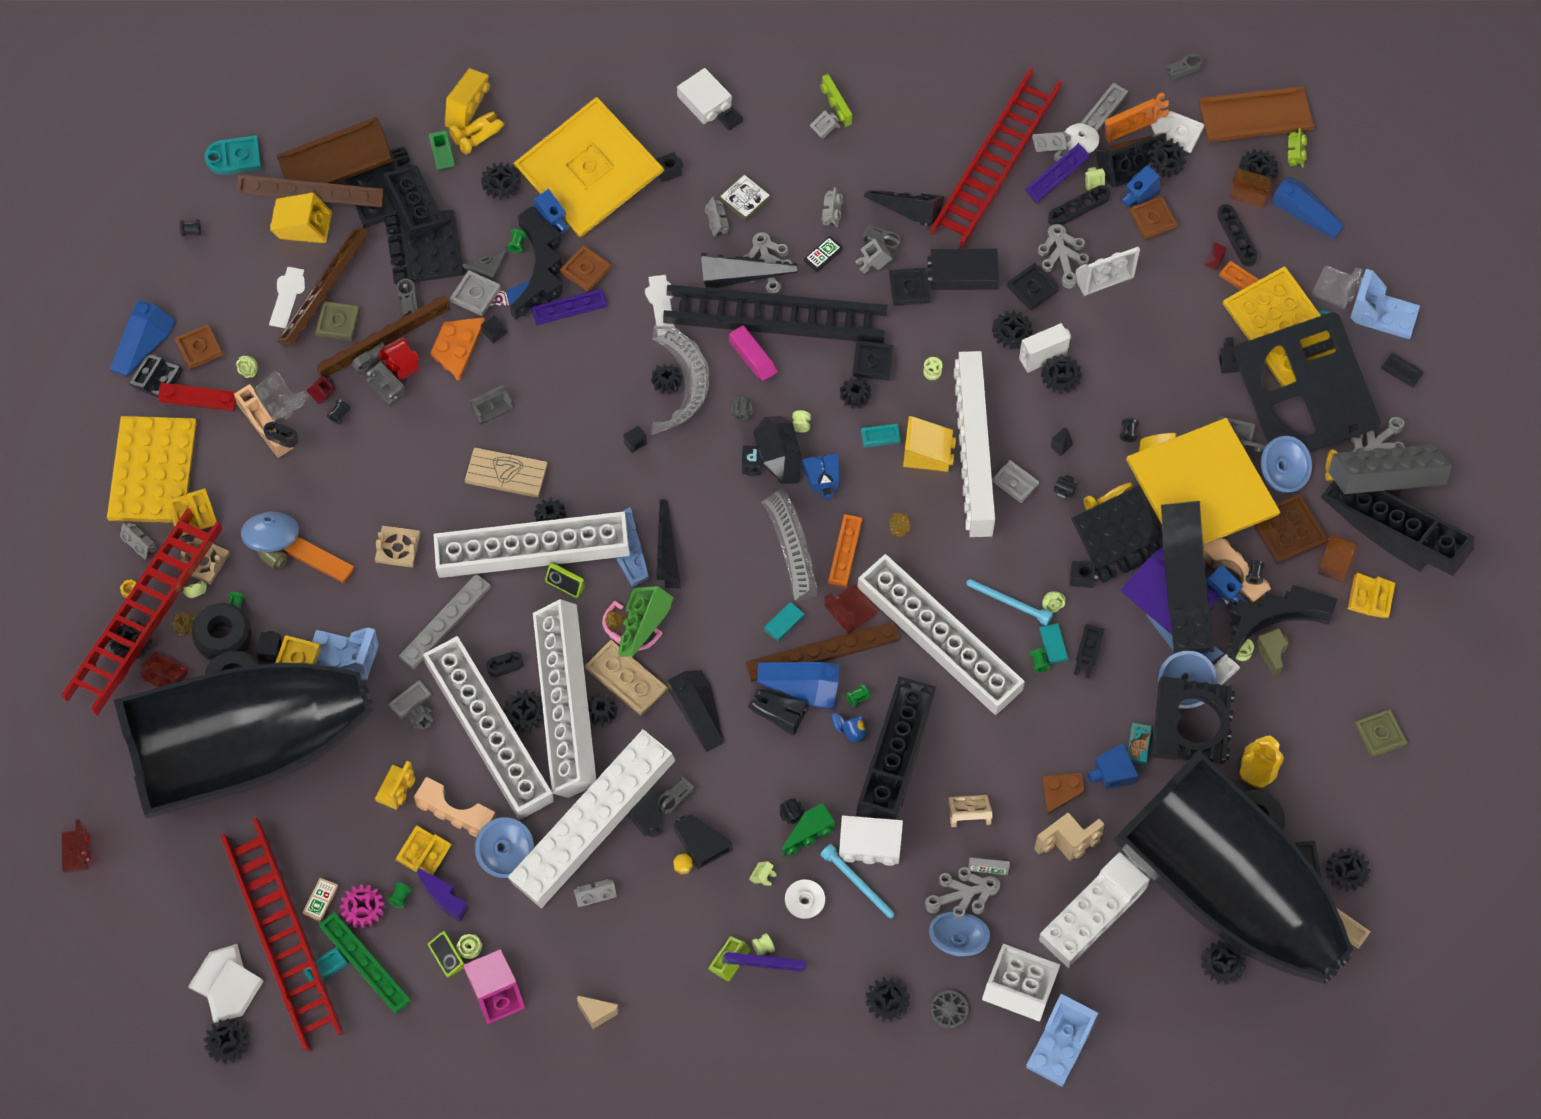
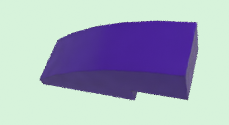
M418 868L419 880L430 898L446 914L460 922L468 910L467 902L454 896L455 891L452 885Z

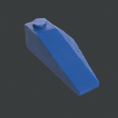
M1292 177L1284 179L1274 194L1273 205L1332 239L1336 238L1344 226L1305 184Z
M138 300L129 317L110 371L128 377L143 362L147 354L152 353L162 340L165 341L168 338L176 320L156 305Z
M822 662L758 663V683L773 690L787 693L792 698L806 700L812 707L833 709L839 680V664Z

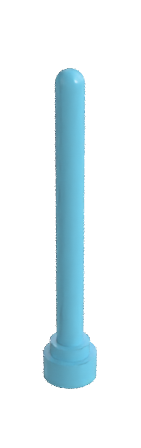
M969 579L966 582L968 587L1037 617V620L1045 626L1049 625L1053 617V612L1047 609L1040 611L974 580Z
M829 844L820 855L826 861L833 862L888 918H893L894 912L838 856L837 849L832 844Z

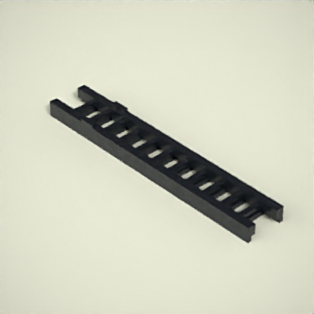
M667 284V296L682 297V300H680L679 311L664 310L663 323L736 330L741 326H745L751 332L884 344L885 331L872 330L870 328L872 315L887 316V305L721 290L715 287L700 288ZM687 298L700 299L699 313L686 312ZM706 299L719 300L717 315L704 314ZM724 301L737 302L735 317L722 315ZM742 303L755 304L754 318L741 317ZM761 304L774 305L772 320L759 319ZM779 306L792 307L790 322L777 321ZM798 308L809 309L808 323L796 322ZM817 310L828 311L826 325L815 324ZM835 311L846 312L845 327L834 326ZM853 313L864 314L863 328H852Z

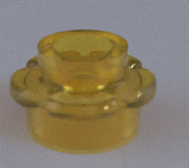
M610 611L607 613L605 623L612 630H616L623 624V618L619 612Z

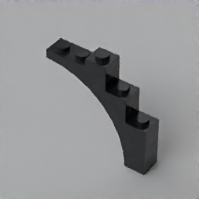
M532 206L518 216L519 227L527 233V237L533 246L535 266L527 288L510 306L511 316L516 320L519 317L525 316L531 307L539 305L543 299L551 302L553 299L559 298L563 292L562 283L554 276L562 268L561 258L553 251L561 243L560 233Z
M1296 585L1292 586L1290 592L1286 591L1284 598L1266 592L1264 599L1259 598L1257 605L1239 599L1237 606L1232 605L1229 617H1232L1230 625L1234 626L1231 634H1234L1235 637L1234 639H1229L1226 648L1230 650L1228 657L1236 659L1240 648L1247 639L1259 630L1283 621L1306 620L1329 625L1337 599Z

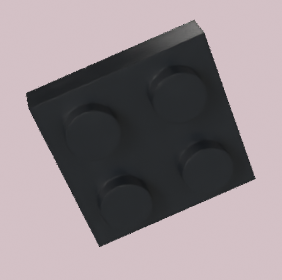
M1036 263L1007 282V287L1030 311L1059 290V287Z
M926 267L889 270L893 306L930 303Z
M857 341L852 377L889 381L894 345Z

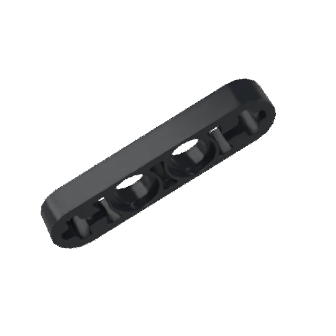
M1104 185L1097 186L1051 210L1048 215L1049 225H1064L1105 204L1110 198V189ZM1088 199L1092 204L1087 206L1082 201ZM1073 207L1076 209V212L1069 213L1066 209Z
M1221 205L1217 217L1242 265L1247 267L1253 266L1258 255L1237 213L1231 205ZM1223 211L1229 213V216L1227 217L1226 214H1223ZM1236 225L1238 230L1231 231L1229 226ZM1239 239L1244 240L1246 245L1240 246L1236 241ZM1246 250H1247V255H1248L1249 257H1252L1251 260H1250L1249 258H1245V257H1246Z

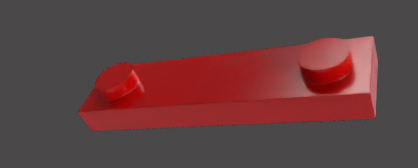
M161 383L158 403L234 412L236 400L234 394L236 392Z

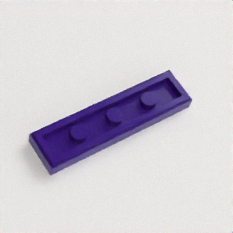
M1079 143L1076 144L1025 189V192L1037 204L1087 161L1090 155Z
M598 289L533 306L531 311L537 326L606 308L607 302L603 290Z
M725 952L722 956L723 964L802 972L806 968V961L733 952Z

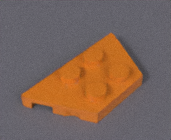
M485 318L448 321L442 325L431 350V357L440 362L446 371H450L457 381H460L481 333V324L485 322Z

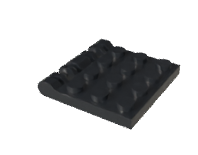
M405 147L390 150L393 158L392 162L345 179L346 185L384 189L383 208L355 205L364 228L384 222L387 217H398L383 186L382 178L383 173L413 166L407 164L410 161V157Z
M453 210L440 211L445 221L444 225L410 239L399 217L392 216L385 219L386 232L388 235H392L388 238L390 258H392L391 264L393 266L399 265V267L392 269L394 284L397 285L402 279H409L414 283L463 275Z
M1139 485L1071 518L1091 561L1095 563V570H1098V576L1102 583L1110 581L1111 577L1113 579L1117 577V571L1112 562L1116 561L1120 571L1126 573L1128 571L1127 566L1132 570L1142 565L1143 560L1146 562L1150 558L1144 546L1149 545L1153 554L1161 547L1163 548V534Z

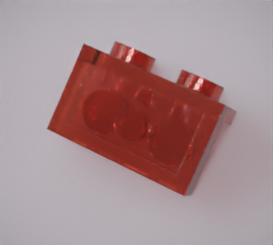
M155 652L142 664L140 678L158 688L180 682L187 675L188 669Z

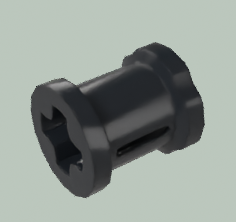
M196 219L195 221L188 222L180 220L181 236H185V234L200 236V220Z
M337 400L333 410L327 413V417L333 423L340 425L342 418L351 408L344 401Z
M1125 418L1122 420L1123 431L1120 434V439L1124 442H1135L1137 439L1135 434L1136 427H1138L1139 422L1133 418Z
M1250 560L1247 565L1249 571L1245 581L1252 585L1262 584L1263 578L1261 576L1265 564L1259 560Z

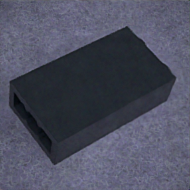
M931 249V256H927V267H931V272H928V283H931L932 290H998L997 249Z

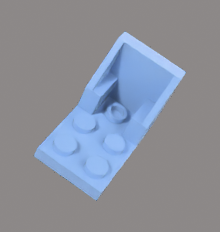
M1366 269L1350 318L1356 324L1410 339L1420 305L1385 295L1386 285L1374 271Z
M364 628L351 632L350 638L316 630L312 642L322 646L316 665L359 672L361 678L365 677L366 680L368 679L379 647L375 629Z
M1061 994L1026 1068L1063 1087L1092 1031L1098 1013Z

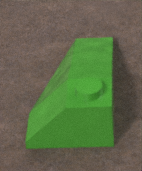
M658 586L633 588L626 606L628 618L624 620L623 624L626 630L621 636L618 653L620 657L635 655L665 618L671 608L674 597Z

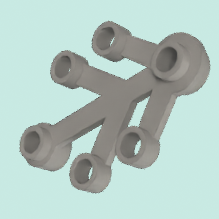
M1054 224L1048 229L1049 238L1038 247V254L1040 256H1047L1049 248L1054 242H1056L1057 246L1049 259L1043 261L1042 269L1045 272H1050L1053 269L1054 263L1060 257L1064 272L1062 285L1065 288H1073L1076 285L1077 277L1071 272L1068 257L1077 261L1082 266L1088 264L1089 256L1085 253L1078 254L1064 246L1063 241L1073 245L1074 249L1078 251L1084 248L1085 241L1082 238L1075 239L1066 234V229L1062 225Z
M764 232L757 233L753 237L752 243L754 246L749 254L743 256L755 258L760 251L761 257L759 259H764L765 263L775 264L776 261H781L782 265L792 264L788 259L781 260L768 253L767 248L778 252L779 256L784 257L788 254L789 250L785 244L778 245L770 241L769 235ZM775 277L767 278L766 289L768 294L779 295L782 292L780 283L775 280Z
M1399 417L1391 418L1388 428L1376 438L1374 431L1366 433L1368 442L1366 447L1362 445L1363 434L1351 438V441L1355 444V449L1352 452L1405 447L1402 442L1383 443L1391 435L1399 434L1403 431V419Z
M967 867L959 869V879L962 881L968 880L977 884L976 886L970 887L953 880L950 874L943 873L939 877L940 885L958 891L940 897L935 895L929 896L925 900V908L929 913H937L941 910V905L962 899L959 906L953 909V917L961 920L965 917V911L973 896L981 893L979 899L972 903V911L975 914H981L984 911V905L989 896L995 895L1000 890V882L993 876L981 878L970 873ZM980 905L981 908L977 909L975 906ZM961 911L962 914L958 915L956 912Z

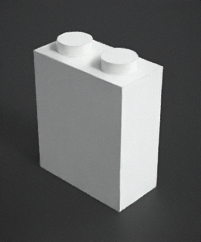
M706 68L677 86V97L703 124L713 121L717 115L732 106V96Z
M1062 323L1022 340L1019 359L1027 373L1042 367L1043 364H1046L1047 359L1053 361L1054 355L1057 359L1061 355L1067 356L1071 335Z

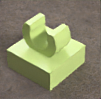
M1095 167L1088 168V172H1085V187L1089 191L1100 185L1105 186V172L1103 168L1098 170Z
M768 861L759 862L749 880L755 884L762 883L765 886H770L772 883L767 880L768 875L776 877L777 874L772 871L773 865Z

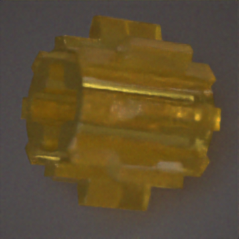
M901 512L892 514L893 517L888 518L890 533L892 535L896 534L897 537L905 536L906 532L910 531V522L907 514L902 515Z
M182 611L180 612L181 614L174 615L175 620L171 622V626L175 628L176 635L183 634L186 637L188 633H192L194 620H192L193 616L191 613L184 614Z

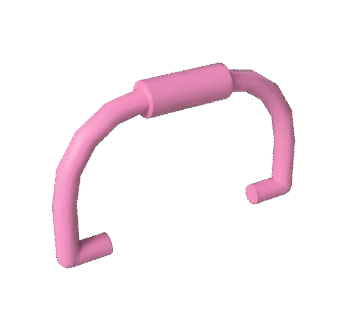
M614 601L603 615L602 625L605 632L610 636L609 638L620 645L621 636L612 632L607 625V618L615 607L620 610L624 607L619 602ZM656 628L653 631L656 633L653 639L647 644L642 645L638 651L648 649L655 644L663 634L662 631Z

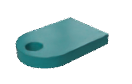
M257 135L219 140L212 143L205 151L207 167L216 174L261 170ZM212 156L219 157L216 161L209 160Z

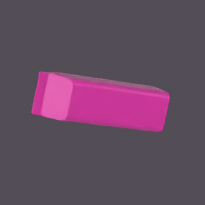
M741 326L729 334V343L757 378L765 381L778 373L772 360L745 326Z

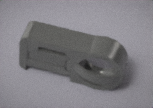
M1191 53L1182 57V60L1169 65L1166 63V72L1169 78L1175 80L1200 71L1203 65L1202 57L1197 53ZM1192 59L1199 61L1198 63L1191 66L1187 63Z
M871 224L867 226L863 234V242L865 240L870 242L875 238L884 244L889 252H895L900 248L901 239L897 233ZM889 239L897 244L889 246L885 243V240Z
M402 279L397 283L396 289L401 301L403 317L415 312L418 307L414 283L409 279ZM407 284L412 286V291L410 293L408 292ZM402 285H404L405 294L399 290Z
M383 342L369 352L358 356L353 361L352 367L358 374L366 372L380 362L379 350L385 347Z
M680 777V780L669 791L667 790L658 798L659 811L664 815L673 814L694 792V786L684 777ZM673 800L675 802L674 807L665 810V806Z

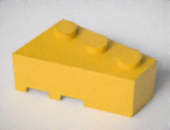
M470 68L467 70L446 98V127L457 126L460 130H463L464 127L469 125L481 100L490 88V83H488L489 75Z

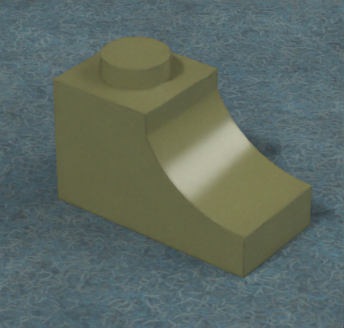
M1278 628L1259 636L1256 642V646L1273 677L1281 674L1283 669L1281 654L1285 653L1288 646L1287 636L1284 633L1282 634Z

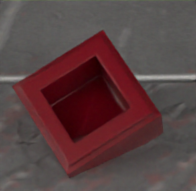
M1214 242L1211 253L1204 265L1214 270L1218 269L1225 256L1226 247Z
M321 376L306 391L319 404L335 388L324 376Z

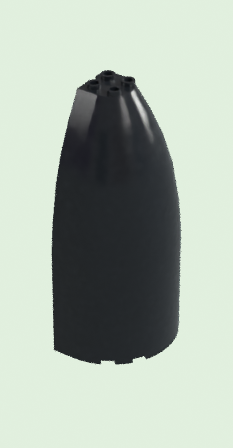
M271 663L217 671L114 699L123 738L128 746L133 764L134 779L145 818L149 819L251 790L299 770L320 758L348 737L371 715V712H374L371 697H366V693L369 692L365 677L361 678L359 672L307 663Z
M1200 751L1173 776L1164 788L1112 840L1200 924L1239 952L1266 966L1293 976L1326 984L1338 973L1336 969L1339 970L1351 959L1349 955L1353 948L1344 923L1318 873L1283 830ZM1188 838L1191 841L1185 853L1175 848L1178 841Z

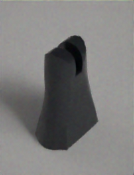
M756 689L754 693L755 699L750 701L748 708L793 736L796 734L808 710L809 702Z

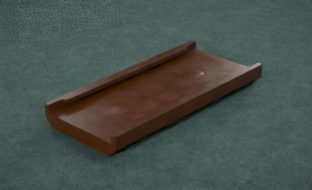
M377 116L276 155L284 179L335 184L393 161Z

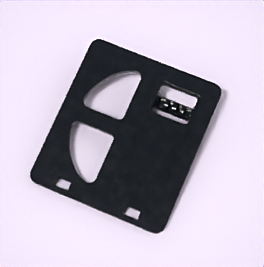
M1331 312L1240 343L1234 347L1233 355L1267 443L1277 437L1291 436L1300 440L1310 453L1379 428L1381 420L1341 318L1337 313ZM1324 331L1329 332L1330 337L1327 340L1302 348L1300 344L1301 339ZM1281 346L1286 353L1296 382L1266 392L1262 389V368L1268 354L1275 347ZM1332 349L1336 350L1334 353L1311 361L1306 359ZM1301 396L1307 407L1315 432L1313 434H1301L1289 429L1274 416L1270 409L1271 406ZM1358 424L1361 430L1349 433L1348 427Z

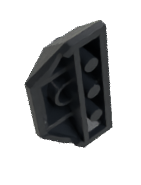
M782 416L764 417L753 431L762 465L773 476L778 478L781 484L799 483L802 454L793 423Z

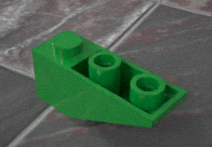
M823 803L805 812L783 845L782 857L786 855L792 856L799 851V848L803 846L808 847L815 843L817 838L821 836L826 837L833 832L835 822Z

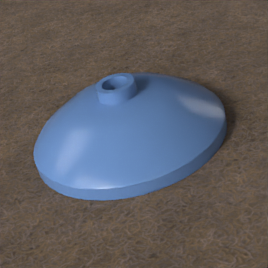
M1281 436L1270 441L1265 447L1261 457V469L1265 480L1273 489L1283 493L1298 491L1308 482L1312 471V460L1307 447L1300 440L1291 436Z
M276 511L262 512L254 515L244 523L241 529L243 543L247 547L261 552L282 550L294 543L299 535V527L296 520L285 513Z
M1192 650L1179 651L1170 655L1163 662L1158 673V682L1161 676L1182 679L1184 674H1188V679L1185 681L1208 682V684L1217 683V674L1212 662L1205 655ZM1186 699L1179 704V708H1195L1205 702L1196 699Z
M507 817L489 821L481 828L475 841V856L479 865L488 874L499 878H508L534 849L533 838L527 827L520 821ZM500 843L503 845V849L501 851L498 850V845Z
M947 912L933 919L929 928V936L933 944L943 952L953 956L965 957L978 954L987 947L990 931L987 925L974 915L965 913L963 919L957 920L953 917V912Z

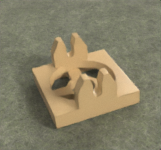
M382 526L381 532H378V540H376L377 552L375 563L413 568L420 531ZM397 534V539L395 541H393L392 543H385V540L389 536ZM404 535L411 540L409 546L403 542ZM397 543L403 545V550L400 552L393 550V546ZM383 549L391 550L393 557H388ZM409 552L406 557L399 559V555Z
M195 537L192 542L187 541L186 543L199 548L203 540ZM213 544L205 555L209 559V563L205 566L199 565L192 574V577L211 585L229 557L230 552ZM181 551L182 559L180 561L188 564L189 558L191 559L193 556ZM214 551L217 554L215 555V563L210 558ZM210 567V571L200 573L202 569H207Z
M988 795L948 798L951 827H956L958 820L985 819L986 825H991V818L993 817Z

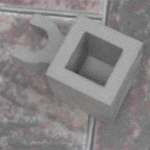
M874 238L861 248L865 257H861L855 262L859 266L864 264L860 270L865 274L871 265L880 270L893 258L886 246Z

